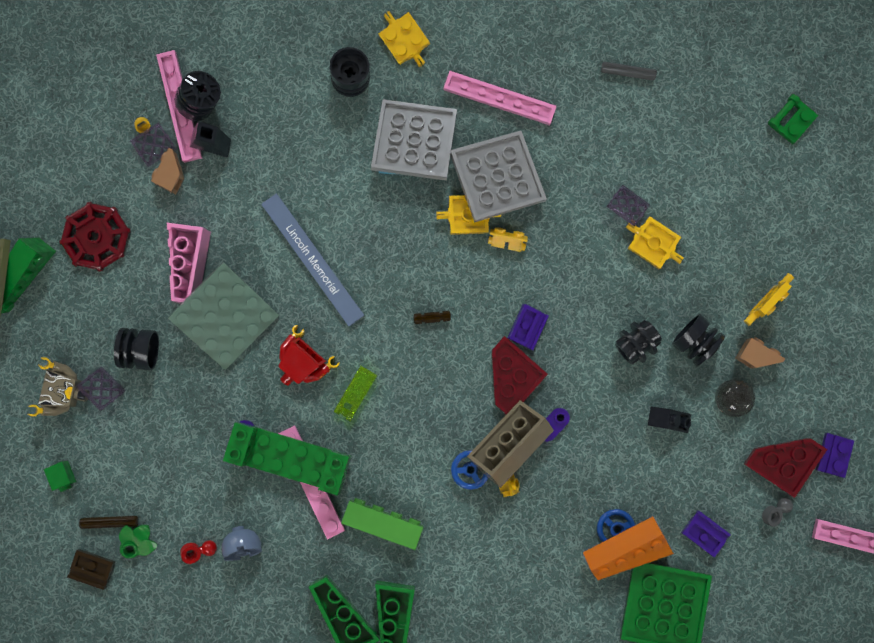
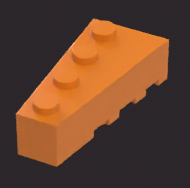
M653 516L583 552L589 568L597 580L674 554Z

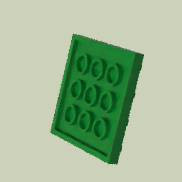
M647 563L632 568L620 639L637 643H701L712 575L654 563Z

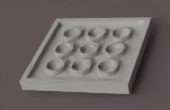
M383 99L371 170L447 181L457 109Z
M522 131L450 150V156L474 222L539 204L547 200Z

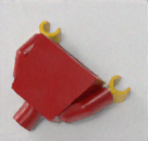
M298 325L293 326V334H290L280 346L279 359L281 362L279 368L284 372L280 380L285 385H290L292 381L300 384L301 382L310 383L320 380L330 372V368H337L339 365L337 363V365L333 366L330 363V360L335 358V356L329 358L328 364H324L326 360L301 339L305 333L304 329L298 334L295 333L299 327Z

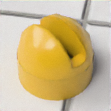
M139 117L135 120L134 126L137 132L144 134L150 130L151 125L148 119Z

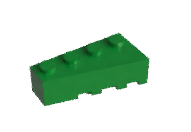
M19 238L9 253L1 314L8 313L13 309L14 303L55 254L56 250L42 239Z
M328 575L309 584V589L336 643H376L380 641L378 633Z
M377 580L375 588L380 643H407L415 586Z

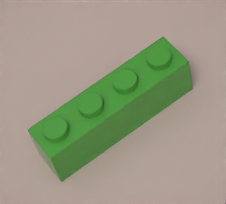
M359 498L349 501L341 524L416 550L423 530V525H420L421 521L414 518L406 520L402 518V514L391 511V514L384 512L383 507L373 504V507L365 505L366 501Z

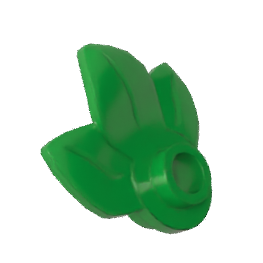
M125 525L121 529L119 539L121 542L120 553L123 557L130 559L137 555L146 556L156 549L157 543L148 539L150 536L149 525H139L134 530ZM132 546L134 549L128 550L126 547Z

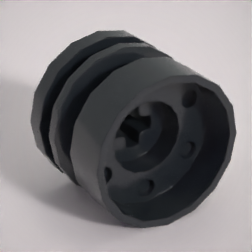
M346 47L339 49L333 54L330 60V77L333 88L339 94L346 97L358 96L367 89L370 81V64L367 56L361 50Z
M192 71L186 74L175 94L174 101L177 110L185 118L193 121L207 118L220 99V85L213 76L203 71Z
M701 314L694 317L672 342L681 352L691 348L687 358L692 359L695 357L693 363L696 366L711 358L725 339V335L722 333L716 335L718 331L716 327L708 332L706 331L710 322Z
M120 328L114 344L116 367L132 369L136 366L140 370L152 371L158 359L159 337L157 331L142 329L138 334L137 329Z

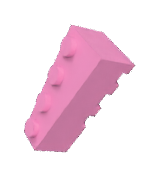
M167 223V230H169L168 247H170L169 266H171V301L181 304L202 283L211 232L203 227Z

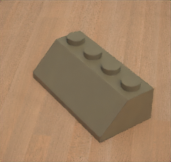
M520 400L467 457L501 488L554 430L545 417Z

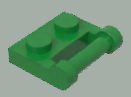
M791 94L785 106L774 118L772 117L768 121V125L793 145L818 117V114L805 105L797 95ZM795 106L798 110L783 127L780 122Z

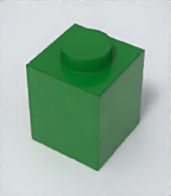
M61 461L43 469L52 491L60 490V492H64L72 488L71 484L77 482L68 461Z

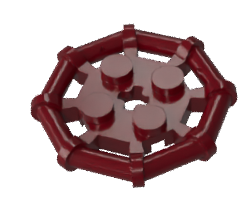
M87 202L84 207L65 217L66 222L59 243L63 246L72 261V265L75 267L81 266L100 272L105 267L125 256L124 251L128 235L131 231L124 223L116 207H107ZM94 213H104L105 216L104 218H96ZM85 214H88V217L81 222L76 221ZM112 218L119 227V229L113 230L112 226L109 223V221ZM73 225H75L76 234H74L73 237H70ZM92 232L99 234L98 239L96 241L90 239L92 237ZM115 235H120L118 247L115 248L113 247ZM75 243L78 249L80 250L77 254L71 246V244ZM107 251L113 252L107 258L101 259V255ZM85 254L94 256V261L85 260L83 258Z

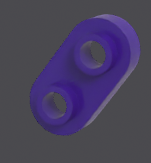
M554 409L546 417V420L554 430L547 437L546 442L553 440L569 423L570 416L565 409ZM558 414L563 415V420L561 422L557 420Z

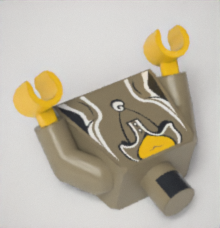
M41 357V359L47 360V365L45 366L38 364L41 369H46L38 405L41 407L29 405L28 407H34L36 412L27 415L57 416L68 412L70 407H76L77 400L85 402L88 400L89 390L80 389L82 381L77 379V374L68 365L56 361L51 362L47 357Z

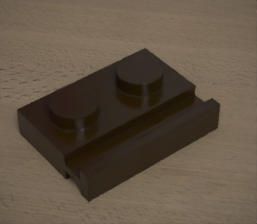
M78 549L74 555L67 578L104 590L107 588V583L116 561Z

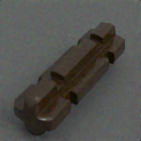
M442 311V313L428 312L423 315L417 313L414 314L413 318L415 324H422V322L436 323L441 320L447 322L451 320L450 311Z

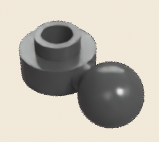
M781 498L777 502V507L768 506L762 514L763 522L772 527L779 525L782 520V513L792 511V501L788 498Z

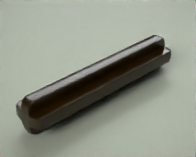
M138 516L91 517L79 520V527L81 529L124 527L125 525L129 527L138 526Z

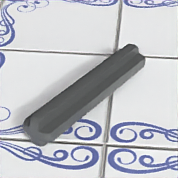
M605 61L601 65L602 73L652 81L655 80L657 75L656 69Z

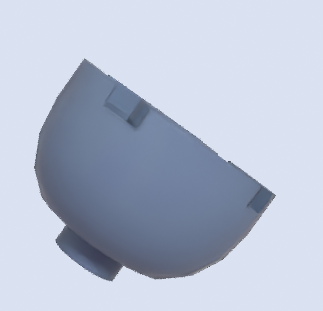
M244 526L233 528L232 532L228 533L223 539V559L225 561L241 560L240 557L249 554V557L262 552L259 536L250 529H244Z

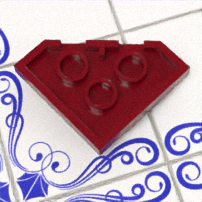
M505 336L492 349L495 405L507 414L520 400L524 402L548 374Z
M811 438L799 439L754 448L744 462V465L795 498L828 449Z

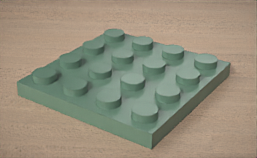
M222 262L168 316V319L226 370L279 314L232 269Z

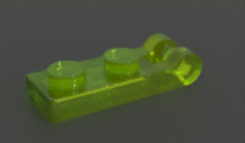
M360 366L336 406L334 413L345 416V419L351 422L378 375ZM346 402L352 405L350 410L344 407Z

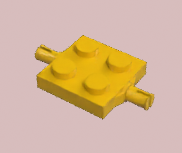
M390 11L387 14L385 13L384 17L389 25L378 34L398 64L401 65L407 60L414 59L419 67L422 66L421 63L424 65L425 61L420 56V53L430 45V42L411 14L408 12L395 20Z
M465 195L449 196L448 211H436L437 220L448 219L450 235L489 233L488 222L490 218L474 222Z
M649 216L640 227L631 222L625 227L634 233L633 241L628 249L656 268L660 269L669 258H672L678 264L684 259V257L675 252L676 245L681 236Z
M787 273L749 312L750 315L744 320V323L750 326L757 318L764 317L765 315L769 316L776 309L774 305L778 301L782 302L789 295L787 291L792 287L789 283L794 277Z

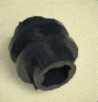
M643 320L638 324L634 321L630 324L632 332L620 331V338L615 344L619 353L630 364H634L638 360L644 363L647 360L645 353L648 351L653 355L658 352L657 346L662 341L660 334L650 322Z

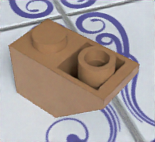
M168 148L167 152H164L161 157L159 167L153 171L151 182L176 195L185 178L177 154L171 148Z
M756 337L754 339H746L735 359L751 369L781 363L785 360V358L780 356L781 353L778 350L767 348L764 346V342Z

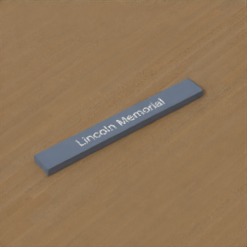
M276 193L263 202L261 205L347 325L350 327L364 317L362 311Z

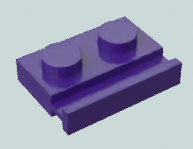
M522 304L507 338L530 350H534L549 315L527 304Z
M825 433L822 446L828 450L817 464L816 470L845 478L854 440Z
M699 510L696 511L694 517L690 519L681 532L714 558L725 544L727 538L731 536L730 533Z

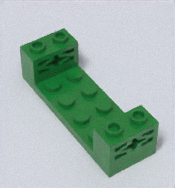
M235 422L223 461L241 467L249 466L319 487L318 490L339 495L352 456L242 422Z

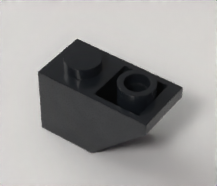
M198 121L193 129L190 147L228 157L231 139L218 127Z
M651 406L648 426L688 433L691 426V414Z

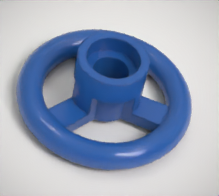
M473 450L464 451L457 455L451 466V474L454 481L460 487L469 490L481 487L488 480L485 474H483L481 479L478 477V467L472 461L465 463L463 467H457L459 462ZM469 466L474 467L473 473L467 472ZM458 473H464L465 476L472 477L475 483L463 482L459 478Z
M612 509L600 517L597 523V534L600 540L604 542L608 540L603 533L604 522L610 527L612 537L625 531L627 528L635 526V522L627 512L620 509ZM619 515L624 517L627 522H613L608 517ZM615 526L620 527V530L617 533L614 532Z

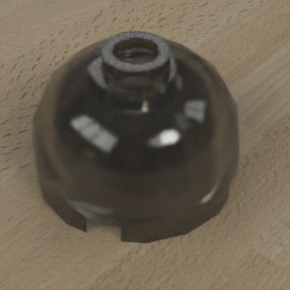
M731 379L725 381L718 386L715 392L717 407L721 413L728 417L738 418L745 416L755 405L756 396L754 390L748 383L742 380Z

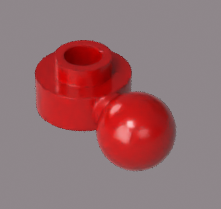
M211 540L205 541L200 547L196 543H187L180 550L181 559L187 564H193L200 559L201 554L206 556L214 555L217 551V545Z

